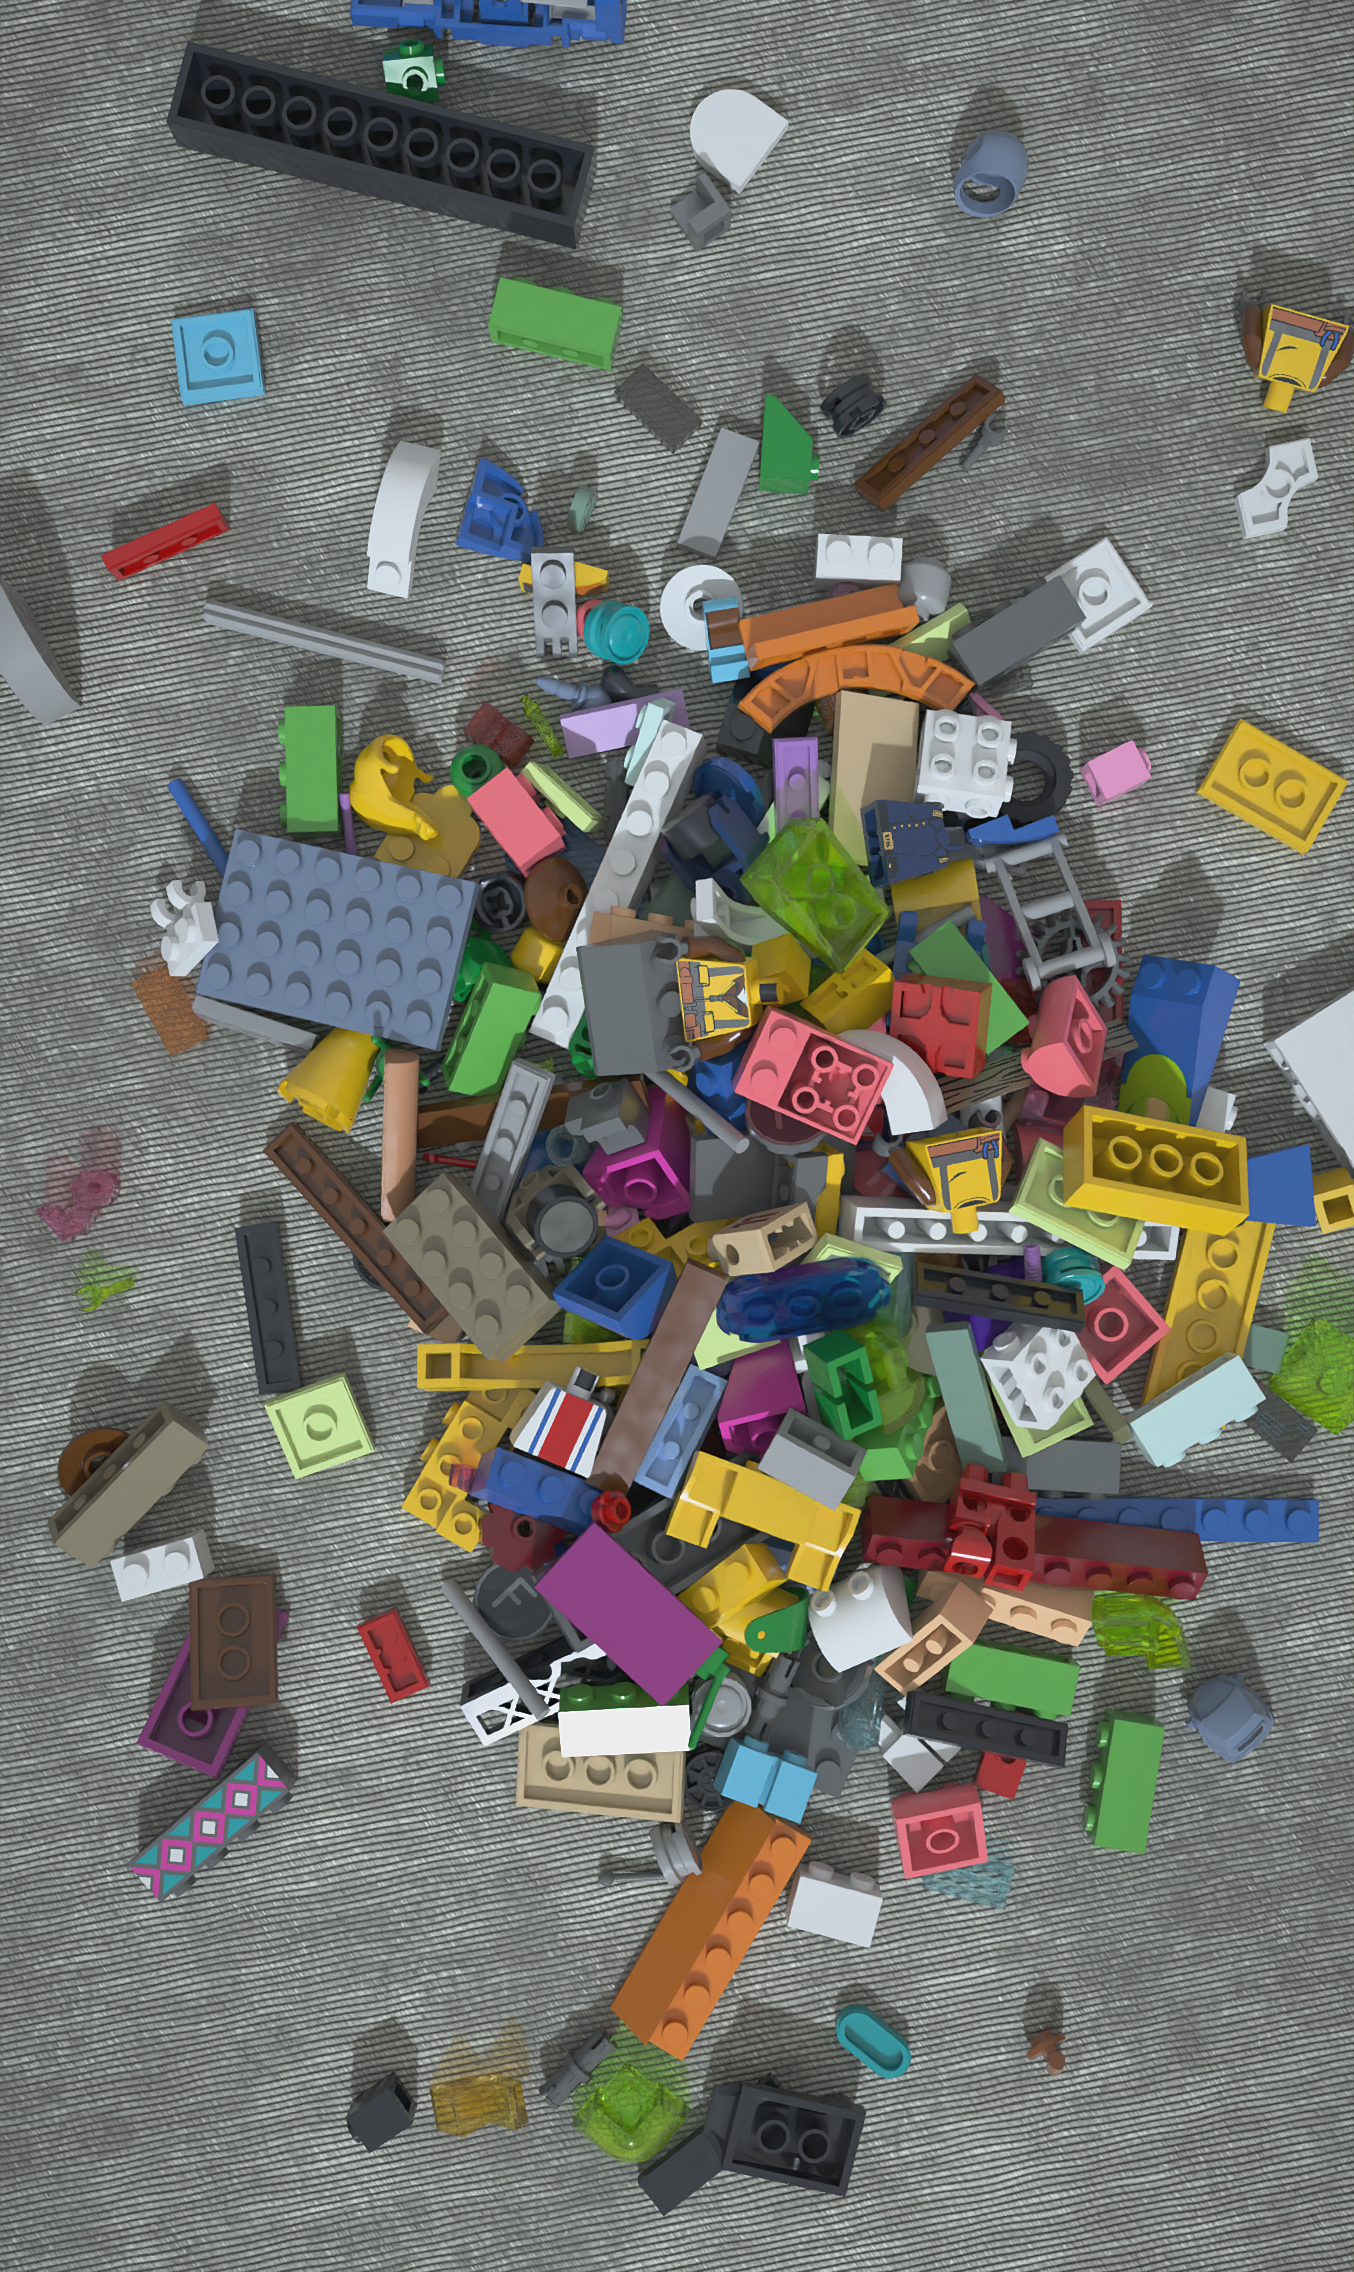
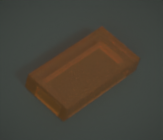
M168 964L131 983L170 1057H176L210 1038L203 1023L191 1009L192 1003L178 977L170 976Z

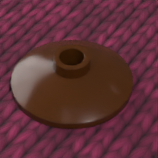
M559 857L545 858L532 867L525 882L524 900L528 916L537 931L547 939L556 942L568 941L589 892L583 876L572 863Z
M100 1427L85 1431L71 1440L63 1449L57 1465L58 1479L65 1492L72 1496L131 1434L118 1428ZM98 1456H104L100 1461H92Z

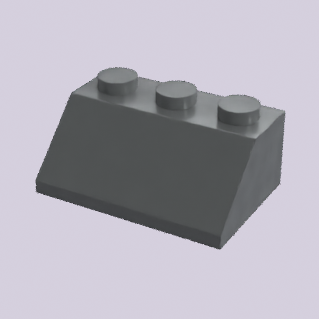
M649 930L576 947L595 1075L656 1073L684 1063L686 1056L683 1050L672 1054L667 1053L668 1048L673 1044L692 1047L693 1043L685 1042L676 962L674 964H664L655 957V955H668L673 948L671 942L659 943L656 941V938L660 934L665 933L670 934L679 941L678 934Z

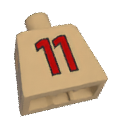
M801 1202L749 1214L713 1234V1237L707 1242V1253L712 1261L720 1262L723 1272L729 1274V1276L768 1273L776 1271L813 1248L818 1243L819 1238L807 1202ZM777 1233L776 1241L769 1242L767 1235Z

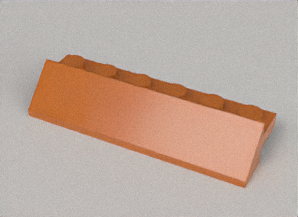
M735 1800L733 1804L724 1810L700 1851L704 1873L696 1876L692 1872L686 1875L685 1881L680 1885L610 2006L645 2046L648 2042H651L681 2061L684 2060L812 1841L810 1834L782 1817L764 1811V1805L759 1803L756 1808Z

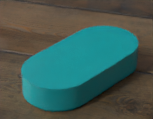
M850 2004L838 2013L835 2029L837 2038L844 2048L881 2077L888 2079L897 2078L907 2071L911 2063V2052L904 2036L864 2005Z

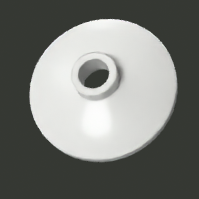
M692 565L677 572L666 584L660 601L662 622L669 635L676 642L687 648L707 650L703 612H696L693 609V603L698 598H705L709 601L736 596L740 620H742L743 598L737 583L728 573L712 565Z

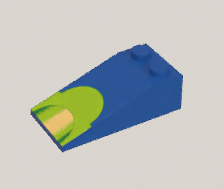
M1143 954L1131 993L1127 1026L1128 1031L1139 1047L1124 1053L1118 1112L1196 1127L1239 988L1240 979L1215 965Z

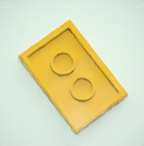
M1239 719L1196 793L1304 855L1309 851L1349 781L1245 720Z

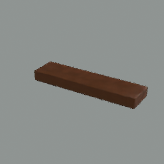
M975 373L853 484L857 494L882 512L886 510L1006 401L1003 391Z

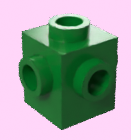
M410 39L398 43V48L383 49L382 62L387 93L430 104L433 101H439V86L446 85L443 58L434 57L433 44L423 45L422 40Z

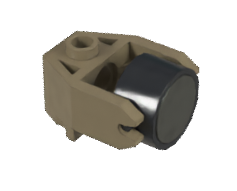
M546 1165L540 1171L529 1173L520 1182L519 1188L513 1193L506 1221L524 1246L531 1251L539 1262L548 1254L560 1258L573 1257L587 1250L595 1240L598 1231L596 1211L602 1210L606 1204L573 1165Z

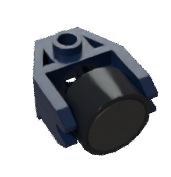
M710 792L699 797L668 821L661 829L663 836L657 840L664 859L687 889L695 894L697 880L713 878L728 898L745 905L755 900L776 875L774 854L769 849V834L767 832L760 834L738 803L725 795L717 799ZM722 837L731 851L709 863L702 852Z

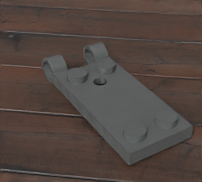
M724 1662L731 1669V1672L736 1673L745 1681L750 1693L752 1710L757 1694L754 1692L757 1685L763 1683L767 1673L764 1672L760 1678ZM790 1684L786 1694L789 1698L785 1707L780 1708L766 1741L770 1744L767 1751L782 1755L784 1749H789L808 1758L807 1764L818 1773L813 1788L839 1799L871 1719L869 1716L848 1707L832 1711L815 1708L796 1694L793 1684ZM690 1710L691 1734H692V1732H693L692 1730H693V1728H694V1725H695L696 1721H695V1718H694V1716H693L692 1710ZM741 1729L740 1732L731 1736L743 1741L747 1733ZM702 1731L699 1740L726 1751L731 1736L716 1737Z

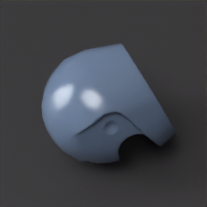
M994 129L984 131L969 144L962 156L961 167L956 173L953 183L954 198L962 211L975 217H992L1003 213L1014 204L1025 184L1029 167L1027 151L1018 137L1010 132ZM969 178L974 183L1000 189V195L994 201H976L965 193L963 183Z

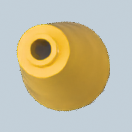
M335 1027L279 1083L276 1090L290 1104L294 1097L299 1099L298 1103L303 1107L301 1111L334 1130L341 1132L344 1129L346 1133H350L380 1047L371 1042L373 1035Z

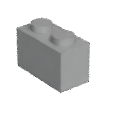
M789 1408L773 1436L758 1469L835 1511L856 1478L867 1450L850 1440L845 1441L832 1430Z

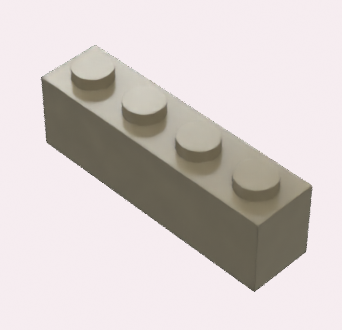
M163 1400L47 1521L54 1545L91 1568L103 1557L110 1555L116 1548L118 1541L132 1527L142 1522L147 1511L161 1496L167 1495L174 1488L176 1481L183 1473L202 1459L210 1445L201 1425L166 1400Z

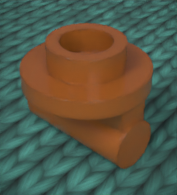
M1051 2029L1046 2030L1029 2041L1032 2049L1026 2054L1029 2060L1043 2056L1046 2061L1047 2072L1052 2076H1058L1065 2066V2057L1057 2051L1056 2047L1062 2044L1066 2038L1063 2033L1054 2035Z

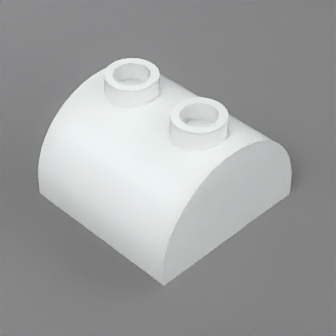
M874 1565L830 1585L828 1592L818 1590L809 1596L808 1616L813 1634L822 1653L838 1672H842L913 1641L903 1574L898 1566Z

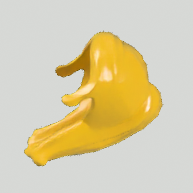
M385 734L375 738L360 752L355 760L354 779L349 783L347 791L350 794L351 806L358 818L379 831L393 834H417L425 841L438 836V828L431 816L421 807L411 803L415 794V779L420 778L423 783H430L434 780V777L431 774H425L424 771L419 769L410 746L401 736Z

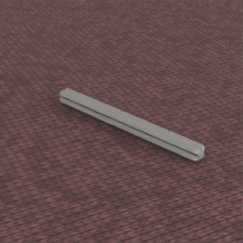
M208 600L203 610V619L211 625L434 683H441L444 677L446 664L442 659L215 600Z

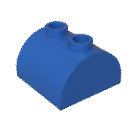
M605 1235L554 1289L552 1294L556 1303L561 1308L627 1338L639 1340L654 1332L676 1285V1272L673 1262Z

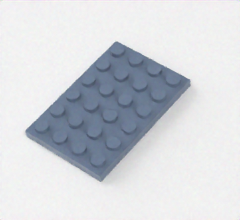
M235 829L214 915L219 942L204 957L196 993L440 1051L480 885L468 880Z

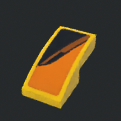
M575 561L576 597L607 591L610 583L608 571ZM523 564L518 578L522 592L533 594L532 568L530 565Z

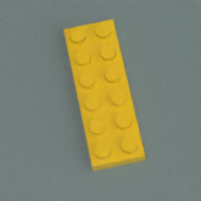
M1243 1220L1226 1236L1184 1228L1162 1319L1171 1330L1155 1343L1140 1406L1226 1352L1237 1354L1242 1360L1276 1223Z

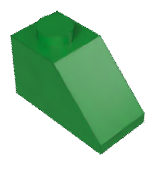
M766 394L758 491L808 494L810 480L818 481L820 455L812 454V437L777 397Z

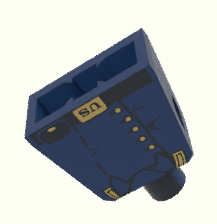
M876 800L860 809L871 889L882 888L943 869L949 863L948 852L961 851L964 847L965 834L962 827H944L942 810L937 805Z

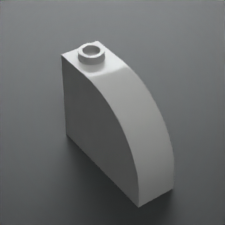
M0 576V672L26 709L40 723L46 726L82 706L25 598Z

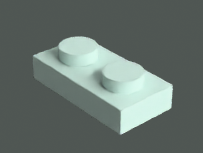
M661 697L649 702L648 705H644L636 722V729L640 730L636 745L633 744L630 747L624 761V768L628 769L624 783L635 786L663 719L671 722L677 703Z

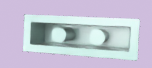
M1226 1352L1123 1418L1127 1422L1134 1436L1133 1439L1147 1461L1156 1467L1162 1464L1164 1467H1169L1182 1460L1186 1456L1184 1450L1199 1442L1200 1445H1203L1217 1438L1222 1433L1220 1428L1233 1419L1236 1422H1240L1252 1416L1258 1411L1256 1405L1266 1398L1239 1355Z

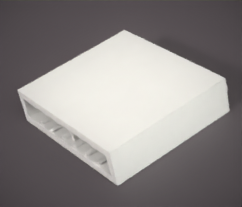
M1354 986L1263 1043L1341 1167H1347L1352 1180L1354 1179Z

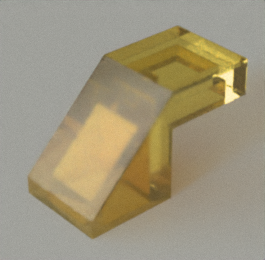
M490 2074L438 2084L429 2088L438 2131L464 2138L488 2123L512 2130H518L529 2123L520 2080Z

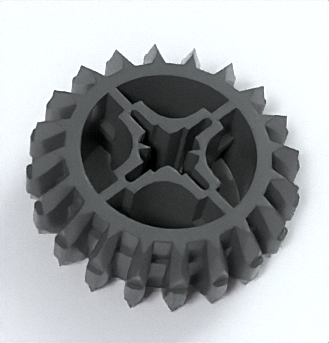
M1070 908L1061 911V922L1057 915L1053 913L1045 916L1047 927L1039 921L1031 925L1033 932L1037 936L1032 935L1040 958L1047 941L1053 935L1061 932L1063 942L1060 943L1059 956L1083 949L1080 937H1076V932L1085 934L1077 915L1074 920L1073 912ZM1100 913L1095 915L1091 921L1097 935L1105 932L1108 934L1114 949L1116 965L1107 968L1102 960L1081 967L1074 972V975L1077 976L1084 988L1086 987L1087 973L1104 967V974L1100 985L1088 996L1099 1015L1101 1014L1099 1003L1106 1008H1110L1115 1004L1109 992L1115 995L1124 993L1125 988L1115 980L1130 977V971L1119 968V964L1131 960L1130 954L1118 955L1117 951L1118 948L1126 944V939L1119 938L1113 942L1110 937L1116 931L1117 926L1111 924L1104 930L1100 928L1104 916ZM1026 950L1017 951L1016 958L1019 960L1028 958ZM1023 966L1015 969L1016 975H1025ZM1071 971L1056 976L1062 978L1072 976L1073 974H1071ZM1045 979L1040 981L1042 989L1036 991V994L1029 1000L1032 1006L1040 1002L1042 992L1048 985ZM1028 981L1020 985L1022 992L1031 989Z

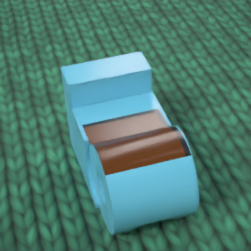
M736 596L702 601L709 676L712 683L750 677L748 661L738 628L740 614Z

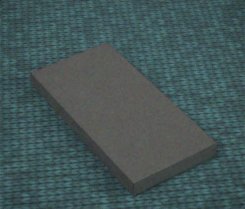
M739 1130L741 1134L749 1139L748 1148L740 1154L736 1153L714 1133L691 1136L689 1218L694 1223L744 1217L749 1214L771 1210L775 1153L766 1150V1145L761 1144L758 1140L756 1143L750 1137L748 1130ZM828 1134L827 1137L825 1135L822 1141L844 1154L845 1171L841 1178L840 1201L841 1195L853 1196L856 1145L831 1134Z

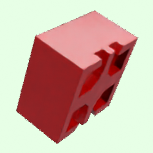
M914 973L903 975L894 981L889 1036L898 1039L915 1051L924 1060L933 1074L940 1072L946 1073L947 1076L973 1079L985 1068L993 983Z

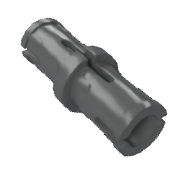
M780 1652L777 1658H773L763 1683L758 1684L754 1692L757 1694L748 1723L742 1728L745 1733L756 1739H759L760 1736L762 1741L768 1740L769 1733L780 1708L785 1707L789 1699L786 1694L800 1666L801 1661L786 1652L784 1655L783 1652Z
M599 2027L575 2053L569 2052L564 2057L565 2063L539 2087L538 2090L541 2096L548 2095L544 2100L553 2109L557 2110L581 2083L588 2084L593 2079L592 2072L613 2051L618 2049L615 2040L609 2041L612 2036L603 2027Z

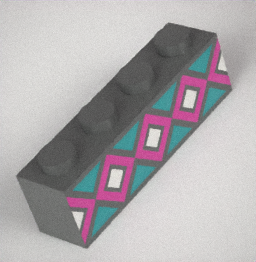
M266 1741L263 1742L138 1850L128 1865L160 1903L172 1893L177 1898L180 1897L197 1881L194 1874L204 1865L209 1870L215 1867L229 1853V1850L226 1848L229 1843L236 1837L241 1842L246 1840L260 1827L261 1823L258 1818L269 1809L273 1814L277 1813L293 1798L290 1790L296 1783L297 1777Z

